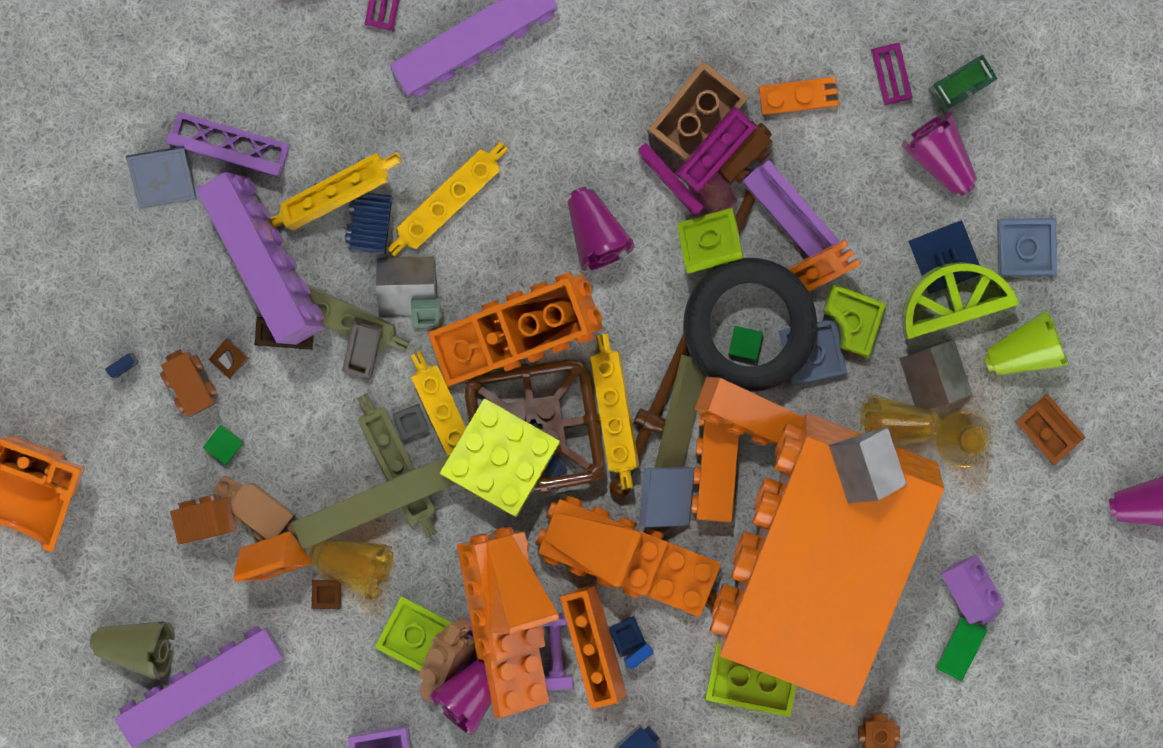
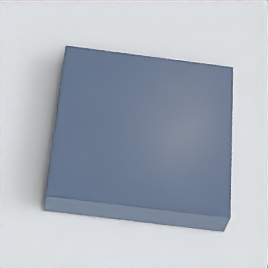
M1056 218L997 219L999 276H1057Z
M833 319L817 322V335L813 350L804 366L789 379L791 387L848 375L843 350L839 349L840 336L838 327ZM791 328L779 330L782 349L788 341Z
M688 466L644 468L639 526L646 528L689 525L694 468Z

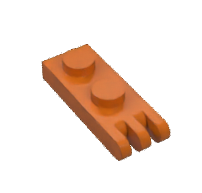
M836 77L759 86L762 116L840 106L839 100L827 101V96L838 95L837 88L826 89L825 86L837 83Z
M843 239L787 269L802 281L808 291H811L857 268L861 263L858 258L847 262L855 253L852 249L843 253L840 251L848 246L846 239Z

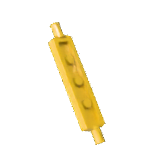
M501 141L489 153L478 149L395 227L399 237L387 249L394 256L406 245L417 249L500 171L496 161L509 149Z
M395 152L383 159L382 156L375 153L281 202L279 214L268 219L271 226L277 228L284 224L288 229L294 231L388 182V169L402 163L401 156Z
M602 334L597 336L600 353L595 354L590 359L608 470L619 473L621 490L632 489L634 486L631 471L639 467L622 357L620 352L611 350L609 334Z
M419 351L416 354L421 364H419L415 354L410 356L417 369L411 380L448 456L451 455L466 430V426L438 366H427L421 353L422 351Z

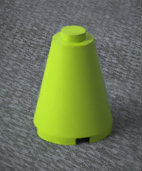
M1048 310L1040 313L987 348L988 355L984 356L989 371H995L997 375L1069 365L1067 355L1062 350V341Z

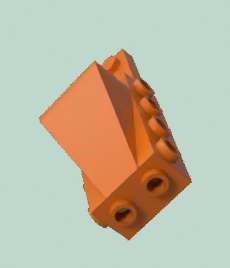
M571 271L554 277L556 283L548 285L546 281L530 287V293L523 295L522 291L507 295L505 296L507 302L501 304L498 303V300L489 302L481 306L483 310L481 312L428 332L447 387L503 367L505 372L521 366L520 360L528 358L529 363L546 357L544 352L550 349L553 350V353H557L570 348L569 342L576 339L578 344L595 339L594 333L603 330L602 315L599 309L595 307L591 296L592 288L588 280L585 279L584 274L572 276Z
M567 495L566 499L559 498L558 503H551L546 518L551 521L547 530L541 528L535 545L540 546L538 553L543 555L542 561L558 566L559 562L570 566L568 571L585 577V574L589 573L597 577L595 582L609 588H612V585L618 588L620 586L624 587L622 593L638 599L641 594L695 616H701L722 564L721 562L663 539L664 533L648 528L647 532L637 529V523L627 518L621 517L620 521L609 517V511L594 506L593 510L582 507L583 501Z
M512 527L494 530L495 534L473 535L470 537V541L457 544L477 658L484 660L494 717L503 718L549 703L539 648L545 647L543 624L559 620L558 612L530 565L529 544L525 537V532L513 531Z

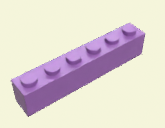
M498 0L390 64V67L407 96L411 97L414 95L417 99L431 90L429 86L439 80L443 84L455 77L454 71L463 65L465 69L476 65L481 61L479 56L489 51L490 54L498 52L506 46L504 41L514 36L517 40L531 31L529 26L538 21L540 25H543L555 17L554 12L558 10V6L554 0Z
M259 626L254 627L243 634L245 637L244 641L237 645L234 641L229 642L218 649L221 653L219 656L212 660L209 655L193 664L196 668L194 671L186 675L184 670L169 678L171 684L161 690L160 686L157 685L144 693L146 699L136 704L132 700L119 708L121 714L114 719L131 748H134L284 658L285 655L268 626L262 630Z

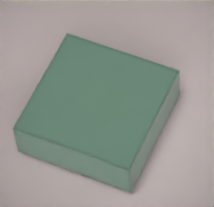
M440 299L411 300L413 328L442 327Z

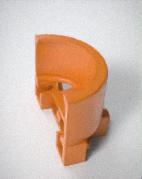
M13 435L4 438L0 437V525L31 536L42 544V549L52 552L56 547L71 499L77 494L85 467L64 460L65 454Z

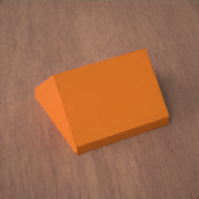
M289 531L241 547L233 577L235 582L262 581L311 565L312 561Z

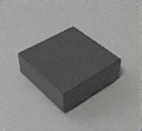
M419 403L392 414L402 441L430 430Z

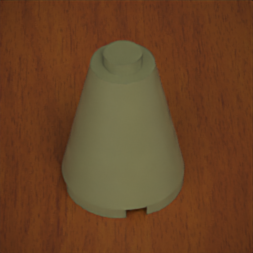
M164 621L99 627L91 635L90 648L97 657L151 679L160 680L159 677H165L172 663L174 650L168 651L169 639L175 640V634L172 624Z

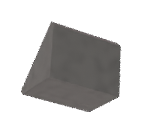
M435 256L377 258L376 295L379 316L412 315L411 300L436 299Z
M955 340L899 358L917 413L950 404L972 395Z
M888 426L829 445L848 503L879 501L907 485Z

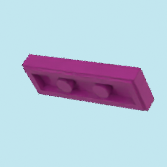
M733 106L675 172L696 192H699L753 132L756 126L738 108Z
M644 143L638 149V155L692 215L696 216L703 210L704 206L650 146Z

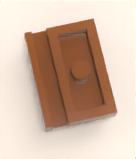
M1045 394L1037 403L1014 421L1052 465H1056L1079 442L1086 438L1048 394Z

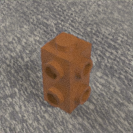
M180 349L165 357L167 362L161 365L163 372L160 375L166 387L173 388L177 396L174 398V402L181 414L186 413L187 417H192L217 404L214 397L218 396V393L210 380L205 381L201 373L204 370V366L197 354L192 356L191 352L182 353Z
M871 713L870 718H863V725L858 726V742L863 743V748H895V743H900V726L895 725V721L892 718H888L887 713Z

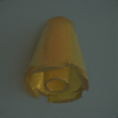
M868 394L866 398L869 399V402H863L860 428L864 426L865 433L888 426L893 444L896 447L934 441L942 433L943 421L935 411L874 394Z
M962 410L949 414L941 421L936 431V446L940 456L947 463L955 467L970 468L979 465L988 457L993 447L994 438L991 426L984 417L973 411Z
M326 539L312 545L309 557L312 559L314 567L363 598L374 602L383 591L378 589L382 581L387 582L394 553L389 551L392 549V546L386 544Z

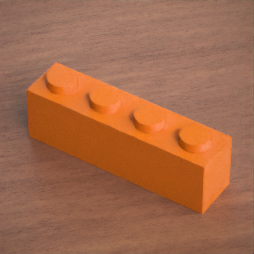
M706 377L694 409L703 413V419L714 424L725 423L728 425V431L738 435L746 433L752 436L750 439L752 442L762 446L770 444L775 449L785 424L788 423L800 428L804 419L801 415L722 378Z
M699 412L698 426H703L702 438L697 437L696 455H701L700 467H694L693 484H698V496L692 495L691 513H696L697 520L732 522L739 435L728 431V425L725 423L714 424L704 420V414Z
M597 584L570 590L560 596L590 707L594 709L619 703L627 696Z

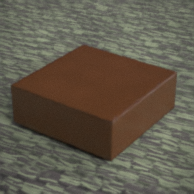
M313 579L311 609H341L342 580Z

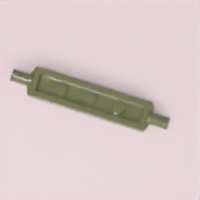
M307 284L310 289V294L308 295L312 303L318 305L324 315L322 321L326 327L350 337L353 320L355 317H359L383 325L378 351L383 352L389 345L403 352L406 351L410 341L394 335L395 324Z
M368 393L363 395L367 406L362 396L356 398L365 413L359 418L358 422L388 481L415 470L385 407L375 408ZM429 496L402 507L410 524L420 523L426 538L438 533L430 519L436 512V509Z

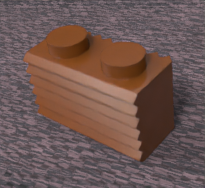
M216 494L199 498L200 504H196L195 499L178 503L179 509L170 511L178 545L236 531L235 522L233 521L234 516L231 514L232 510L230 509L231 505L228 503L230 499L227 497L217 499Z

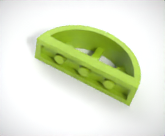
M962 262L941 265L924 274L908 293L902 311L904 338L911 339L1019 305V302L1010 285L990 269ZM953 272H977L982 276L966 306L963 307ZM944 276L954 310H949L921 294L932 282ZM990 280L1002 292V295L979 302ZM917 303L938 313V315L913 322Z

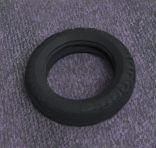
M743 258L715 267L697 283L687 301L684 312V337L692 359L706 376L722 378L749 392L764 391L788 381L804 366L815 344L817 314L809 291L794 273L770 260ZM740 284H759L773 290L784 301L790 315L791 330L785 347L774 359L758 366H742L728 360L718 351L710 334V316L715 303L723 293Z

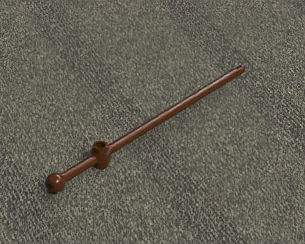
M747 190L736 214L739 236L756 200L749 190ZM684 333L650 409L647 411L640 408L635 416L633 424L640 426L639 434L635 440L638 461L652 433L661 435L664 430L666 419L660 417V412L676 379L681 355L686 356L688 352ZM620 476L610 482V493L623 499L630 495L632 489L621 490Z

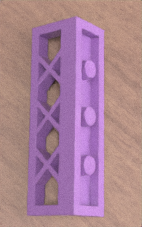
M178 112L173 131L168 133L166 144L170 146H184V149L278 178L281 177L290 146L287 143L182 112ZM183 119L194 122L200 133L192 138L179 135ZM199 124L210 128L203 131ZM218 129L224 133L227 142L220 146H215L209 143L205 135ZM228 133L235 134L238 136L230 139ZM202 137L205 142L198 141L196 139ZM243 137L251 140L255 150L248 154L239 153L233 142ZM255 141L265 144L258 148ZM230 145L232 150L225 149L224 147ZM271 145L282 148L278 164L266 161L261 150ZM258 153L260 159L252 157V155Z
M770 160L761 162L741 181L807 258L839 242L837 237Z

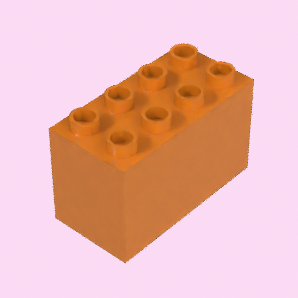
M806 412L800 428L788 423L783 428L774 456L777 457L774 469L782 472L779 482L767 477L763 479L754 502L753 510H755L752 521V524L760 526L758 535L743 531L732 559L734 567L731 578L739 581L737 588L725 583L722 584L711 612L713 620L709 632L721 636V657L855 707L942 496L944 485L938 462L894 446L907 485L879 501L848 503L829 445L862 435V433Z

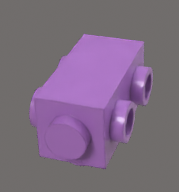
M977 554L958 561L941 573L969 625L977 621L985 624L998 616L996 611L1005 605Z

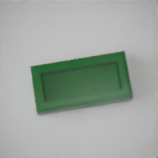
M961 616L935 668L963 681L988 630L976 623L969 625L966 618Z

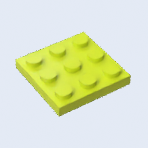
M484 398L442 468L440 475L516 518L558 448L560 441Z

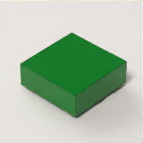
M734 326L728 354L757 360L763 332Z
M220 425L203 448L224 465H227L244 442L223 425Z

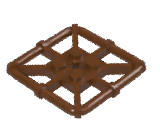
M567 359L528 366V363L521 364V367L506 372L505 370L487 372L465 382L467 385L465 388V401L469 423L478 409L476 393H478L483 398L525 422L531 424V422L536 421L537 425H542L543 429L541 431L560 441L553 455L563 454L587 471L546 479L544 470L531 493L541 491V494H545L551 489L588 484L596 479L600 480L604 475V455L598 425L601 421L600 414L596 412L591 376L586 367L587 363L581 359L579 361ZM571 371L553 396L533 399L530 377ZM579 376L585 415L562 420L560 401ZM523 378L526 400L505 403L481 385ZM587 425L593 464L567 447L565 428Z

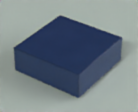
M128 353L105 368L110 377L117 378L136 366L139 361L134 353Z
M634 616L609 626L610 634L619 654L646 643Z

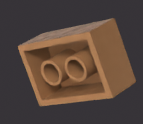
M703 61L649 127L647 133L682 161H685L734 106L740 110L749 97Z

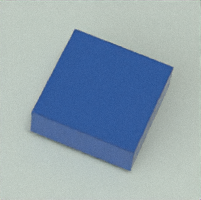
M646 641V643L625 657L624 662L630 669H634L653 654V648Z

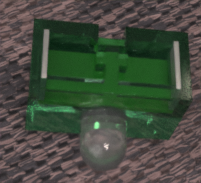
M946 53L941 57L940 64L947 76L933 84L929 90L944 113L967 99L968 95L966 92L969 90L974 95L998 80L983 54L962 67L954 54Z

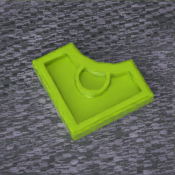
M832 284L822 312L830 316L838 326L841 336L839 349L865 359L869 358L886 303Z

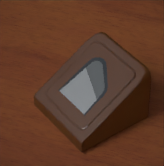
M226 338L209 358L229 379L250 359L229 338Z

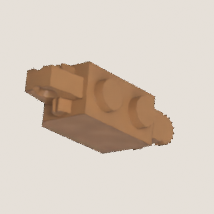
M223 476L213 490L221 498L227 497L230 499L228 503L231 505L230 509L232 510L231 514L234 516L233 520L241 526L246 523L253 528L252 535L258 540L262 541L280 535L285 528L297 537L291 524V520L296 514L256 483L242 485L227 476Z
M464 617L452 622L451 625L446 626L442 632L434 636L418 675L423 680L419 692L421 698L426 702H431L429 694L465 669L470 662L475 650V642L468 637L471 623Z

